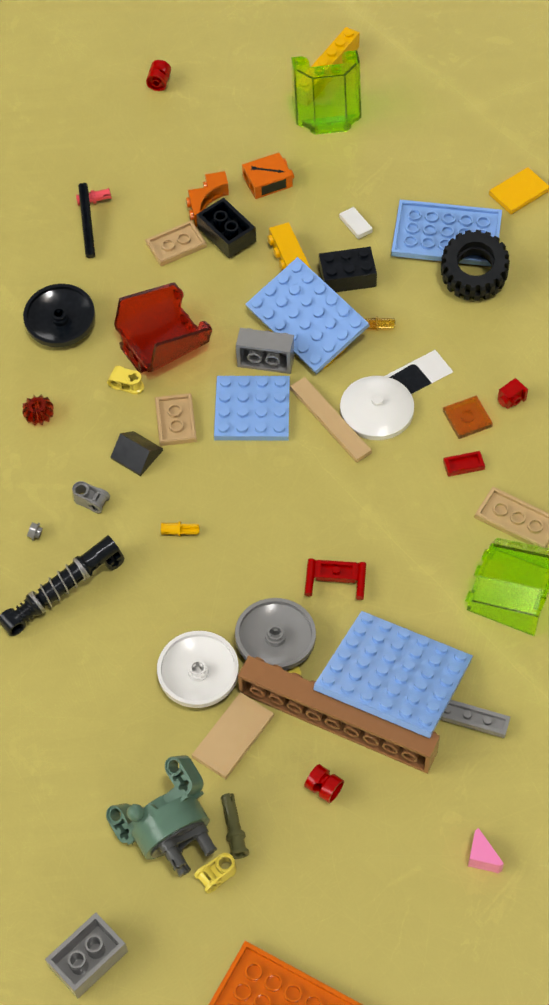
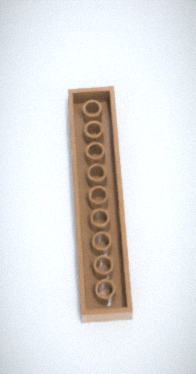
M248 655L238 674L239 693L241 692L253 700L428 774L438 753L440 735H437L435 731L430 738L422 736L313 690L316 682L314 680H306L297 673H289L278 665H270L259 657L254 658Z

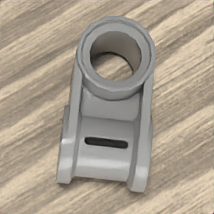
M83 481L76 482L72 487L75 503L95 513H101L102 506L110 499V494L107 491Z

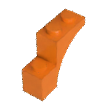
M225 171L205 174L206 181L203 182V188L188 190L189 197L186 198L187 208L191 207L189 216L190 220H194L196 227V214L206 209L214 200L229 195Z

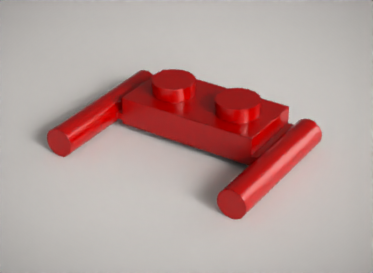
M308 559L305 596H312L314 578H316V581L355 583L357 581L356 599H364L365 562Z

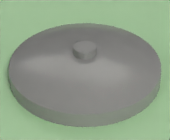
M282 598L264 599L250 605L240 615L235 628L236 646L245 660L248 655L254 658L259 657L270 665L282 667L285 671L303 663L313 651L316 641V628L310 614L299 604Z

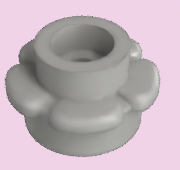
M32 522L27 537L32 538V540L35 538L39 539L43 528L39 527V522L38 524Z

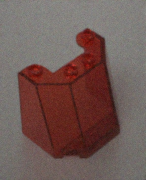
M175 282L119 298L114 325L122 339V342H119L120 348L140 373L153 372L203 346L210 340L212 333L210 324L206 321H201L199 326L195 325L189 318V315L181 308L184 294Z

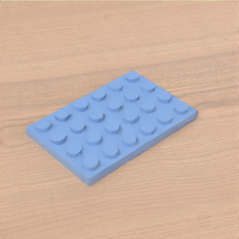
M400 199L391 256L441 261L445 246L448 245L452 238L455 239L459 233L463 235L468 230H471V232L481 230V233L487 231L491 233L492 237L497 236L499 238L502 210ZM477 255L467 256L459 262L462 264L491 266L488 260Z
M298 257L245 304L272 332L294 335V353L315 374L319 373L369 327V323Z

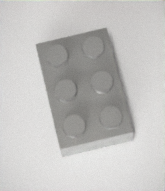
M240 328L236 342L237 367L291 374L295 357L294 335Z
M95 913L56 948L45 961L48 967L78 999L128 952L125 942Z

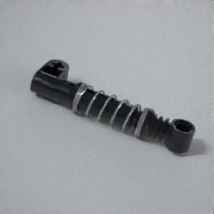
M109 535L104 537L83 555L72 559L73 562L70 565L66 564V568L61 572L57 571L56 576L53 578L49 577L47 583L44 585L40 584L39 593L31 591L26 595L25 603L21 602L20 607L17 605L16 610L10 608L0 614L1 626L9 636H16L25 628V621L29 622V618H34L33 615H42L46 612L45 605L52 607L53 602L56 600L60 601V597L63 594H69V590L72 587L77 588V584L81 580L86 581V578L88 579L92 576L93 571L103 563L109 570L117 569L125 559L119 547Z

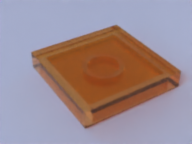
M477 395L443 407V412L458 439L493 426Z

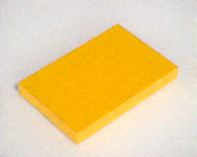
M527 167L489 190V195L507 212L513 214L549 192V185Z

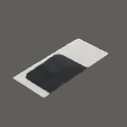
M434 350L385 375V377L399 381L413 394L453 373V371L438 352Z

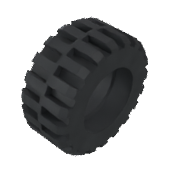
M468 230L463 235L462 233L457 234L456 238H452L448 245L445 246L441 260L442 280L444 284H447V289L450 292L455 291V296H463L464 300L468 301L469 298H474V301H480L482 297L485 300L490 298V294H497L499 289L503 288L509 271V253L506 250L505 244L503 242L499 243L500 239L497 236L492 237L491 233L487 231L481 233V230H476V232ZM477 255L488 260L492 268L483 275L473 276L463 272L458 263L467 256Z

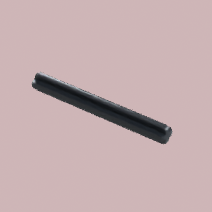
M80 183L78 187L85 254L87 258L95 257L88 185L87 183Z

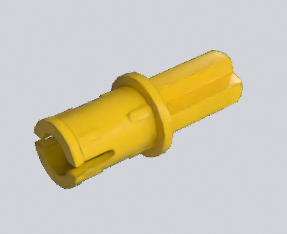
M181 521L178 523H161V535H178L181 537V534H199L200 532L199 524H181Z

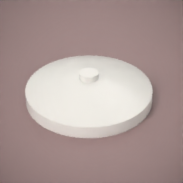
M368 376L353 382L344 391L340 402V414L359 437L369 440H386L398 436L410 425L414 415V401L409 390L399 381L385 376Z
M191 631L175 637L164 647L157 663L158 680L164 693L174 702L191 708L208 707L222 701L235 687L239 674L238 658L233 647L223 637L208 631Z

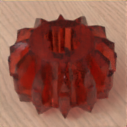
M33 394L32 399L27 398V403H23V416L28 423L32 422L34 426L37 423L43 426L44 421L49 422L50 417H53V403L50 402L48 397L44 398L42 394L39 397Z

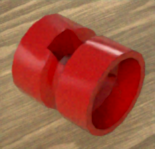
M155 60L151 64L146 84L154 91H163L167 86L171 66L166 61Z
M318 764L310 772L304 787L313 793L319 792L320 798L331 803L340 793L344 780L336 774L330 775V770Z

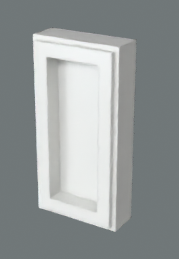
M354 207L339 214V218L357 239L373 232V228Z

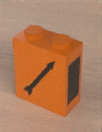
M279 152L242 164L243 178L255 199L293 187L294 173L291 169L289 170L286 159L282 158Z

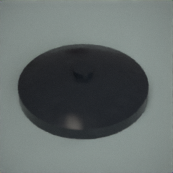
M53 284L38 290L30 297L24 308L23 319L27 332L35 341L49 347H65L77 343L90 332L95 321V309L92 299L81 288L70 284Z

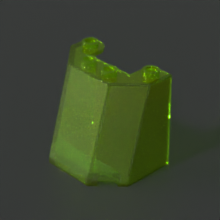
M357 50L343 53V64L310 67L309 60L306 57H291L292 102L298 126L310 129V132L315 135L348 131L351 125L361 118L360 60Z
M496 538L490 544L489 549H485L481 559L483 563L481 566L478 565L475 570L474 576L476 580L472 591L468 592L465 602H468L467 611L535 636L541 611L549 595V548Z

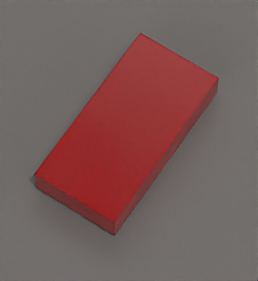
M480 451L443 458L448 477L485 470V464Z

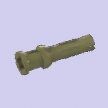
M226 793L221 796L228 827L226 838L230 842V854L234 859H241L249 855V849L245 846L244 838L246 836L245 832L241 830L234 794Z

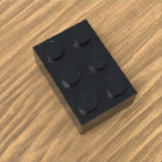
M225 198L220 199L196 214L198 229L228 258L256 242V227Z
M371 246L319 253L321 279L335 292L377 286V271Z

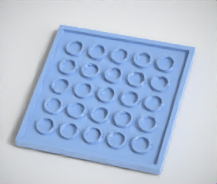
M361 611L315 682L313 690L430 738L469 667L473 655Z

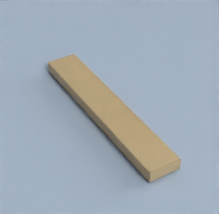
M305 377L290 386V390L356 463L372 454V450Z

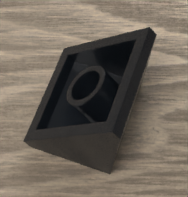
M134 431L120 433L111 454V459L141 476L162 453L163 448Z

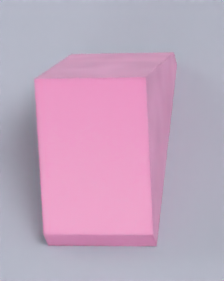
M476 829L468 867L500 873L504 863L480 829Z

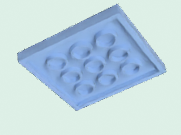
M217 376L214 440L289 441L290 376Z

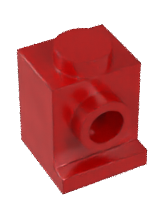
M514 378L499 389L498 401L502 407L509 409L513 405L519 404L521 400L523 402L526 401L528 389L519 380Z

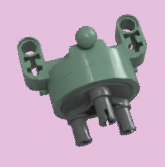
M186 755L169 757L165 762V771L175 786L167 794L156 798L145 807L138 804L130 805L124 803L112 805L106 812V818L120 842L131 845L136 841L147 860L165 855L174 871H177L179 877L191 871L182 855L183 848L190 842L196 840L205 856H209L217 850L208 835L209 831L206 827L210 819L198 801V798L204 794L201 791L204 785L203 779L190 757Z

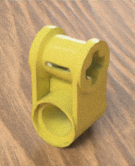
M115 366L107 381V384L115 390H122L132 394H139L144 390L140 372L126 369L122 366Z
M222 853L208 864L199 868L195 872L194 877L202 882L207 894L211 893L235 875L237 870L235 860L231 854ZM225 862L231 863L228 869H222L221 865Z

